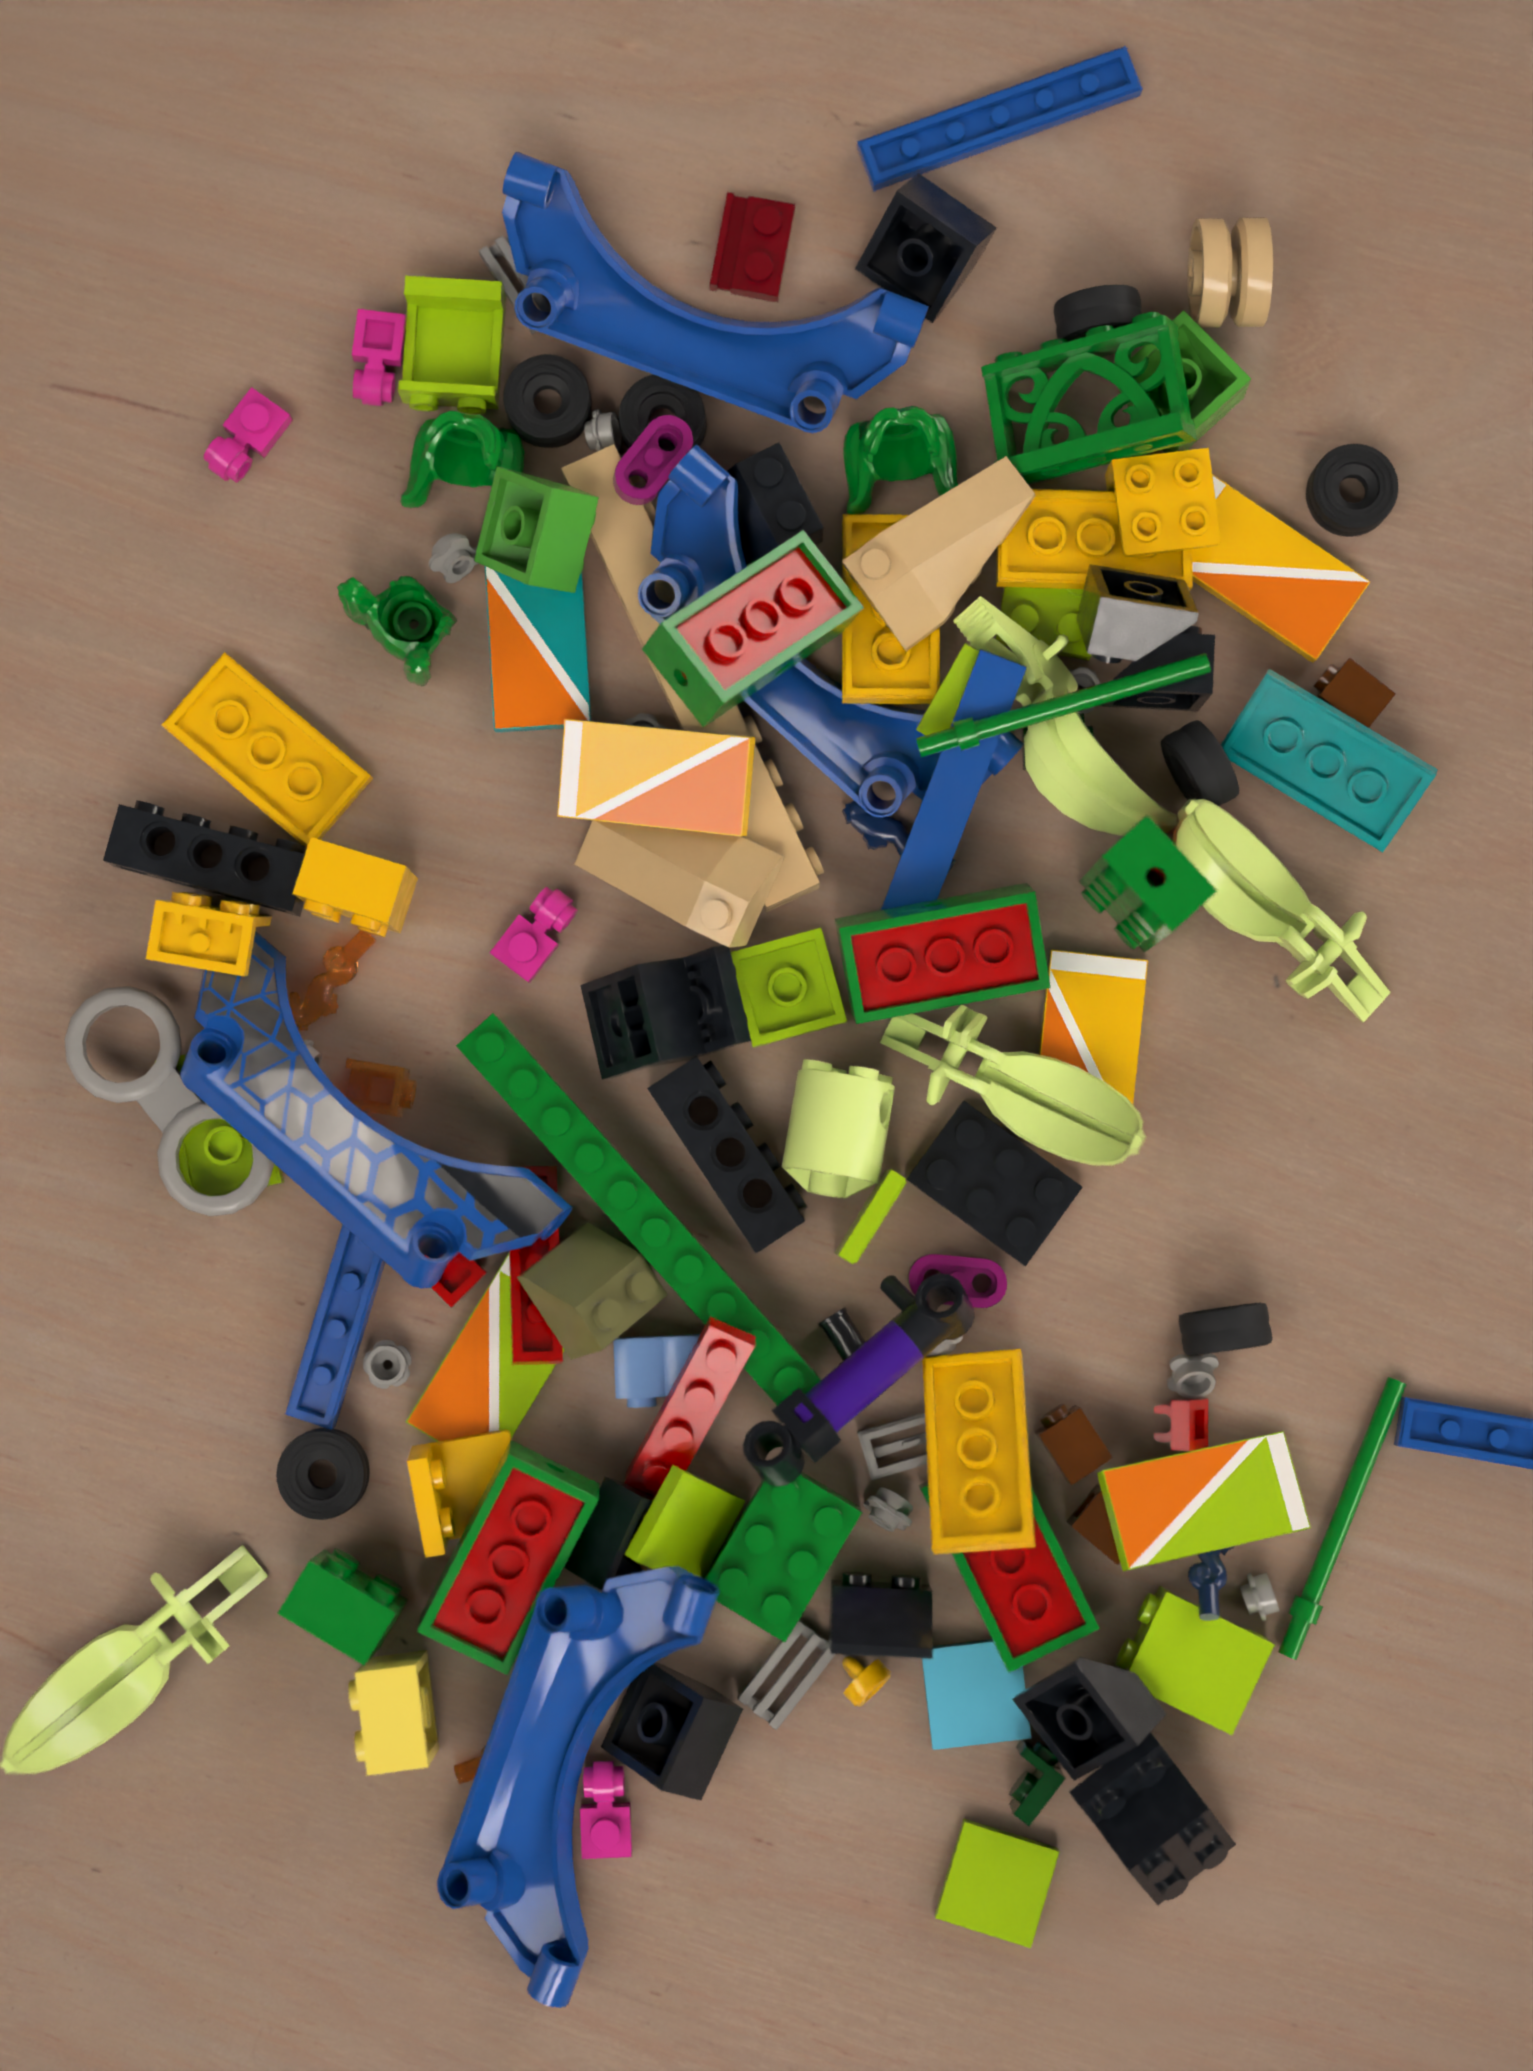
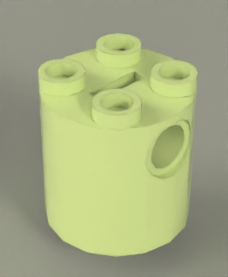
M808 1059L803 1060L802 1069L798 1070L782 1168L807 1192L846 1199L874 1184H879L895 1086L892 1085L893 1077L881 1075L875 1069L859 1066H850L849 1073L847 1074L846 1070L832 1068L830 1063Z

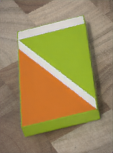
M509 1253L406 1423L436 1441L504 1429L510 1431L512 1439L557 1365H512Z
M1284 1431L1102 1470L1097 1473L1123 1572L1311 1528Z

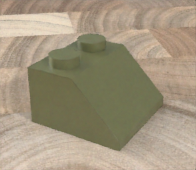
M590 1223L581 1225L517 1277L571 1360L605 1349L668 1295L641 1253Z

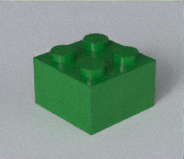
M334 1548L332 1553L324 1549L308 1561L277 1614L365 1666L380 1649L408 1599L400 1595L402 1587L388 1577L376 1574L373 1579L358 1570L357 1567L360 1562L350 1554Z

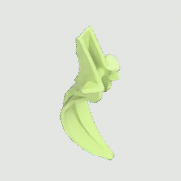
M981 596L953 620L972 647L1027 666L1015 697L1023 707L1077 690L1078 684L1075 678L1057 656L1069 641L1066 635H1059L1054 643L1049 646L1041 639L1035 638ZM996 634H998L1012 651H1010L1008 648H1006L993 637ZM1078 712L1027 726L1028 730L1024 736L1026 770L1038 791L1064 815L1090 829L1119 836L1126 835L1146 815L1164 833L1176 828L1178 824L1177 814L1157 804L1123 772L1085 726Z
M1189 799L1177 813L1178 824L1174 830L1172 842L1217 889V892L1202 906L1228 929L1256 941L1277 942L1286 948L1300 962L1299 966L1286 979L1287 984L1299 995L1309 999L1325 987H1328L1360 1021L1365 1022L1391 993L1357 951V946L1353 942L1355 939L1358 940L1367 919L1366 914L1362 911L1354 913L1340 929L1321 909L1310 903L1306 893L1285 865L1247 827L1211 801L1206 799ZM1312 929H1314L1313 933L1324 942L1317 951L1304 940ZM1338 956L1357 973L1347 985L1337 975L1338 971L1330 966Z
M961 1004L946 1020L944 1027L915 1014L891 1018L880 1043L928 1066L930 1070L934 1071L930 1075L926 1099L929 1105H935L937 1102H940L949 1081L952 1080L979 1093L992 1114L1017 1136L1040 1149L1067 1160L1089 1165H1116L1123 1162L1129 1155L1139 1153L1146 1139L1142 1130L1143 1120L1139 1111L1124 1095L1103 1080L1059 1059L1025 1051L1000 1052L977 1041L988 1018L987 1016ZM927 1032L949 1042L941 1061L918 1050ZM967 1051L983 1058L974 1077L959 1070Z
M241 1545L188 1590L185 1588L176 1596H174L176 1592L165 1578L159 1573H153L150 1577L151 1583L167 1604L142 1625L124 1624L98 1635L77 1650L56 1669L27 1701L13 1722L5 1739L0 1766L7 1774H35L49 1771L74 1761L107 1742L131 1724L154 1702L169 1679L170 1661L190 1644L207 1664L230 1646L213 1626V1622L268 1577L266 1572L248 1550ZM218 1578L231 1595L202 1618L189 1601ZM171 1616H174L186 1631L174 1643L171 1642L159 1627Z

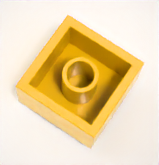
M311 837L292 894L305 902L303 909L311 912L313 916L339 923L341 915L352 918L350 924L357 926V929L385 938L388 930L401 933L418 878L407 866Z

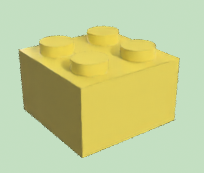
M422 1650L372 1657L365 1666H360L355 1672V1680H349L348 1684L351 1710H359L361 1730L355 1731L358 1762L365 1761L367 1775L427 1768L439 1750L428 1651Z

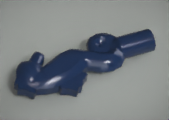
M855 801L845 804L842 813L845 816L846 824H851L863 835L862 839L865 841L868 849L886 848L887 843H893L899 855H902L910 832L907 833L906 828L899 820L892 817H873L865 812ZM955 859L952 860L948 873L956 863Z
M1234 1547L1199 1554L1198 1557L1202 1562L1195 1563L1189 1568V1581L1198 1590L1199 1618L1201 1620L1213 1621L1220 1618L1218 1591L1226 1585L1227 1572L1221 1561L1220 1553L1225 1556Z

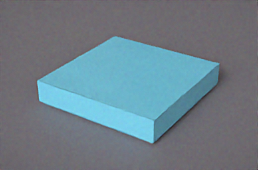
M992 1639L933 1646L932 1659L921 1658L933 1750L1031 1739L1030 1722L1012 1700L1017 1694L1025 1690L1023 1666L1009 1673Z

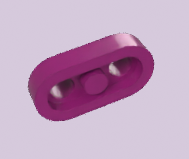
M663 415L655 418L620 459L614 472L613 485L616 493L622 500L633 505H644L650 503L658 496V493L670 480L668 476L692 448V431L685 421L672 415ZM663 439L670 440L674 444L675 449L664 451L659 447L658 442ZM634 475L641 476L645 480L646 485L636 488L630 484L629 478Z
M927 1254L918 1258L912 1264L908 1273V1284L914 1295H916L918 1287L923 1282V1276L927 1270L936 1269L940 1274L952 1275L959 1280L974 1308H988L996 1305L1004 1297L1007 1289V1278L1004 1270L996 1262L989 1259ZM980 1273L987 1275L990 1279L988 1290L982 1293L975 1291L972 1286L973 1278ZM945 1302L943 1305H953L954 1302Z

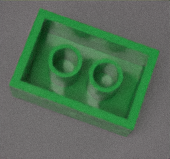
M804 1472L795 1481L784 1486L769 1485L762 1480L704 1579L715 1584L720 1590L716 1601L785 1643L861 1516V1507Z

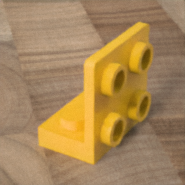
M1209 448L1111 460L1105 472L1107 491L1115 492L1122 552L1125 557L1214 547L1220 543L1221 536Z
M172 892L171 900H155L146 959L248 976L256 927L270 926L272 916L259 914L260 905L235 900H231V902L221 900L220 907L211 906L212 896L190 892Z
M504 1429L412 1446L407 1459V1465L425 1558L444 1555L449 1540L461 1537L510 1440H512L509 1430Z

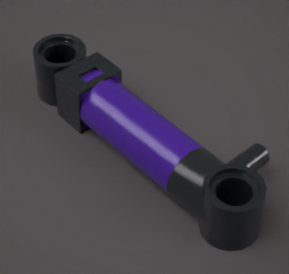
M943 1273L932 1275L920 1284L914 1296L896 1276L891 1275L884 1278L880 1289L901 1312L804 1394L797 1388L777 1405L772 1412L779 1422L772 1420L760 1422L753 1426L746 1434L743 1442L744 1454L763 1481L773 1486H784L795 1481L802 1473L805 1464L803 1451L816 1463L841 1441L837 1432L945 1339H956L967 1333L975 1318L974 1308L958 1279ZM945 1302H954L946 1311H936ZM783 1447L777 1457L766 1460L771 1450Z

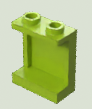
M405 275L404 296L407 301L403 373L402 380L398 381V393L403 404H409L411 409L423 412L436 411L438 406L457 407L459 412L472 415L484 414L486 409H499L506 294L502 281Z
M1159 1586L1155 1595L1148 1593L1143 1600L1137 1615V1620L1142 1622L1134 1640L1127 1638L1123 1643L1115 1665L1121 1667L1120 1669L1136 1673L1154 1698L1232 1736L1275 1644L1268 1638L1222 1617L1213 1621L1201 1620L1199 1618L1198 1605Z

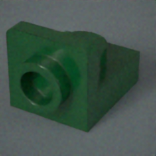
M1022 1739L1016 1748L1019 1754L1035 1766L1036 1769L1032 1774L1025 1771L1017 1779L1009 1793L1013 1797L1009 1805L1012 1813L1026 1825L1030 1826L1066 1778L1062 1770L1057 1766L1060 1762L1046 1745L1037 1741L1032 1747Z

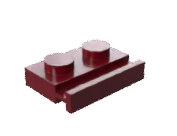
M727 192L710 280L711 291L717 292V289L731 292L733 295L778 303L796 204L753 196L744 198Z

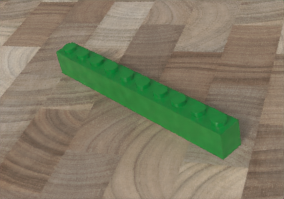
M492 1013L456 1045L705 1325L709 1318L713 1317L756 1336L755 1347L743 1368L776 1405H779L797 1388L805 1394L822 1380L498 1016Z

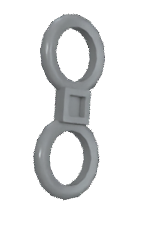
M131 986L106 988L86 999L73 1014L64 1039L66 1062L76 1081L92 1095L115 1103L137 1101L162 1131L163 1135L157 1151L159 1176L170 1196L187 1210L206 1216L234 1214L254 1203L267 1187L274 1163L253 1144L254 1161L249 1176L238 1189L227 1195L209 1196L197 1192L186 1182L180 1171L178 1154L185 1136L193 1127L206 1120L223 1118L182 1083L181 1072L176 1068L182 1050L180 1027L170 1008L151 992ZM130 1006L142 1010L152 1018L159 1031L160 1050L155 1064L145 1075L132 1082L116 1083L106 1080L94 1070L87 1057L86 1040L90 1027L101 1014L112 1008Z

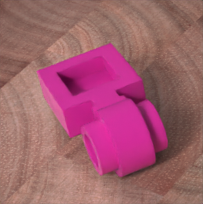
M365 309L357 310L352 358L354 362L368 364H365L364 370H355L353 398L362 399V404L383 406L384 402L393 403L396 376L395 373H387L385 365L402 367L406 314Z
M251 387L223 423L224 429L234 438L224 439L218 436L206 449L204 460L209 463V470L225 481L232 479L234 482H239L252 465L253 460L248 456V451L252 449L265 458L293 421L290 414Z
M546 886L529 908L530 911L536 914L534 917L535 922L531 924L519 914L490 951V954L528 983H531L559 946L558 943L546 934L553 929L562 933L575 917L578 910L572 906L573 900L558 888L552 891Z
M614 1761L593 1762V1767H584L583 1769L584 1798L594 1797V1802H597V1804H581L582 1859L632 1857L631 1802L613 1803L615 1797L625 1796L624 1766H614Z

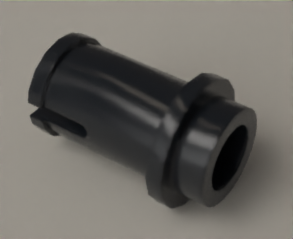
M845 1307L818 1324L824 1330L842 1362L865 1343Z

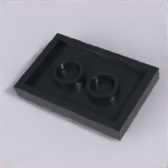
M962 1101L906 1178V1181L1023 1266L1028 1264L1083 1188L966 1101Z

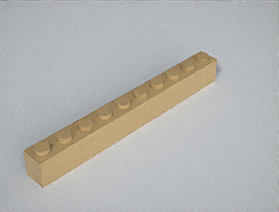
M615 444L561 469L566 485L599 497L596 518L591 528L590 536L643 647L660 625L643 610L638 600V588L642 580L653 573L660 564L650 554L656 511L652 502L644 505H633L622 500L616 493L613 485V476L621 457ZM638 475L631 476L629 482L634 486V484L640 482V478ZM657 580L654 588L656 595L663 602L672 603L675 598L673 587L665 580ZM648 658L681 730L755 737L747 836L744 837L785 856L763 906L766 913L819 889L820 882L817 876L824 873L823 867L814 848L811 846L804 850L796 832L804 829L792 802L783 805L776 788L782 786L783 783L772 759L763 762L757 750L756 744L762 742V738L752 716L749 715L742 718L736 705L703 728Z

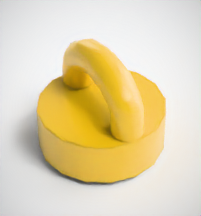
M846 1656L842 1660L843 1668L853 1679L843 1694L855 1707L864 1705L891 1677V1671L879 1659L872 1662L866 1668L852 1656Z

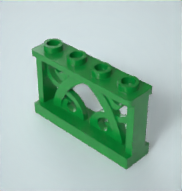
M1158 312L1143 313L1135 316L1132 319V324L1118 328L1109 325L1094 327L1086 331V337L1072 341L1067 339L1049 340L1040 345V350L1027 354L1022 352L1003 353L995 357V363L982 366L981 372L985 380L997 460L994 462L996 463L1007 456L1026 483L1030 485L1110 464L1112 459L1136 457L1197 441L1195 423L1191 419L1177 324L1166 315H1161ZM1149 344L1155 345L1160 352L1159 366L1152 376L1139 383L1135 378L1145 372L1148 367L1149 358L1146 356L1141 362L1132 363L1131 353L1135 348ZM1115 354L1114 363L1103 358ZM1056 371L1051 378H1049L1046 374L1049 372ZM1084 371L1110 381L1122 391L1102 411L1098 421L1097 433L1088 436L1084 428L1075 419L1066 414L1054 412L1067 389ZM1032 378L1034 381L1032 392L1028 394L1019 393V395L1025 402L1035 405L1032 413L1017 412L1009 404V391L1015 382ZM1164 381L1166 382L1170 414L1166 415L1161 414L1156 403L1148 393ZM1132 402L1134 406L1125 408L1122 411L1130 415L1129 424L1116 427L1113 421L1115 414L1124 405ZM1012 421L1028 424L1023 453L1018 455ZM1049 424L1067 426L1069 430L1067 440L1055 444L1054 435L1059 430L1054 428L1048 429Z

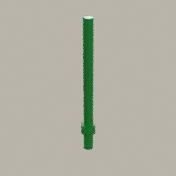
M1206 653L980 720L973 721V718L969 717L955 721L952 728L916 738L920 755L924 757L959 746L961 751L980 746L979 740L1210 673V664Z
M1388 1377L1301 1596L1295 1595L1288 1614L1293 1616L1278 1653L1294 1660L1298 1658L1310 1625H1316L1323 1609V1606L1319 1605L1407 1385L1396 1379Z

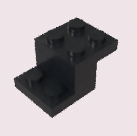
M725 945L714 946L683 958L637 964L580 985L602 1080L619 1077L648 1067L688 1061L695 1056L699 1058L751 1041L747 1016L737 982L736 968L733 964L730 948Z
M1151 1732L1137 1747L1104 1764L1069 1791L1079 1807L1098 1828L1129 1873L1157 1905H1160L1165 1900H1172L1181 1895L1188 1887L1190 1880L1204 1869H1212L1218 1866L1227 1857L1228 1851L1236 1845Z

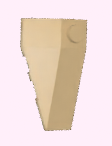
M1007 456L885 529L842 562L849 576L907 652L946 623L954 612L955 605L969 585L974 584L981 574L984 564L997 546L1003 543L1036 497L1035 493Z
M593 820L574 864L683 926L731 948L747 945L785 856L744 836Z

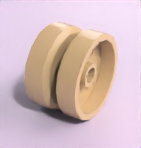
M1222 218L1195 219L1192 226L1188 257V303L1190 317L1201 328L1220 327L1228 314V309L1233 322L1238 327H1263L1265 325L1270 309L1273 282V244L1268 218H1239L1234 225L1231 236L1228 226Z

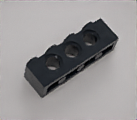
M136 800L134 808L119 804L103 858L104 862L116 868L242 902L258 904L261 907L294 916H301L304 902L292 893L305 856L303 854L305 850L304 845L277 838L275 846L257 841L258 833L236 826H230L228 833L210 829L212 821L187 813H183L181 821L163 816L165 808ZM165 832H173L175 836L174 848L170 853L158 856L154 849L157 837ZM210 845H220L222 848V859L219 864L213 868H204L201 864V855L204 849ZM258 857H266L270 864L268 874L259 881H251L247 874L249 864Z
M695 1056L647 1089L754 1252L758 1253L805 1222L800 1212L808 1207L792 1183L783 1188L773 1172L781 1166L767 1144L764 1142L757 1147L746 1131L754 1125L740 1103L737 1101L731 1106L727 1103L719 1090L727 1084L713 1062L710 1060L702 1065L698 1057ZM699 1098H709L718 1107V1115L709 1125H698L690 1118V1107ZM729 1138L740 1141L745 1148L744 1159L740 1164L733 1167L724 1166L718 1161L716 1156L718 1145L723 1140ZM751 1180H764L772 1189L770 1202L762 1208H753L744 1200V1187Z

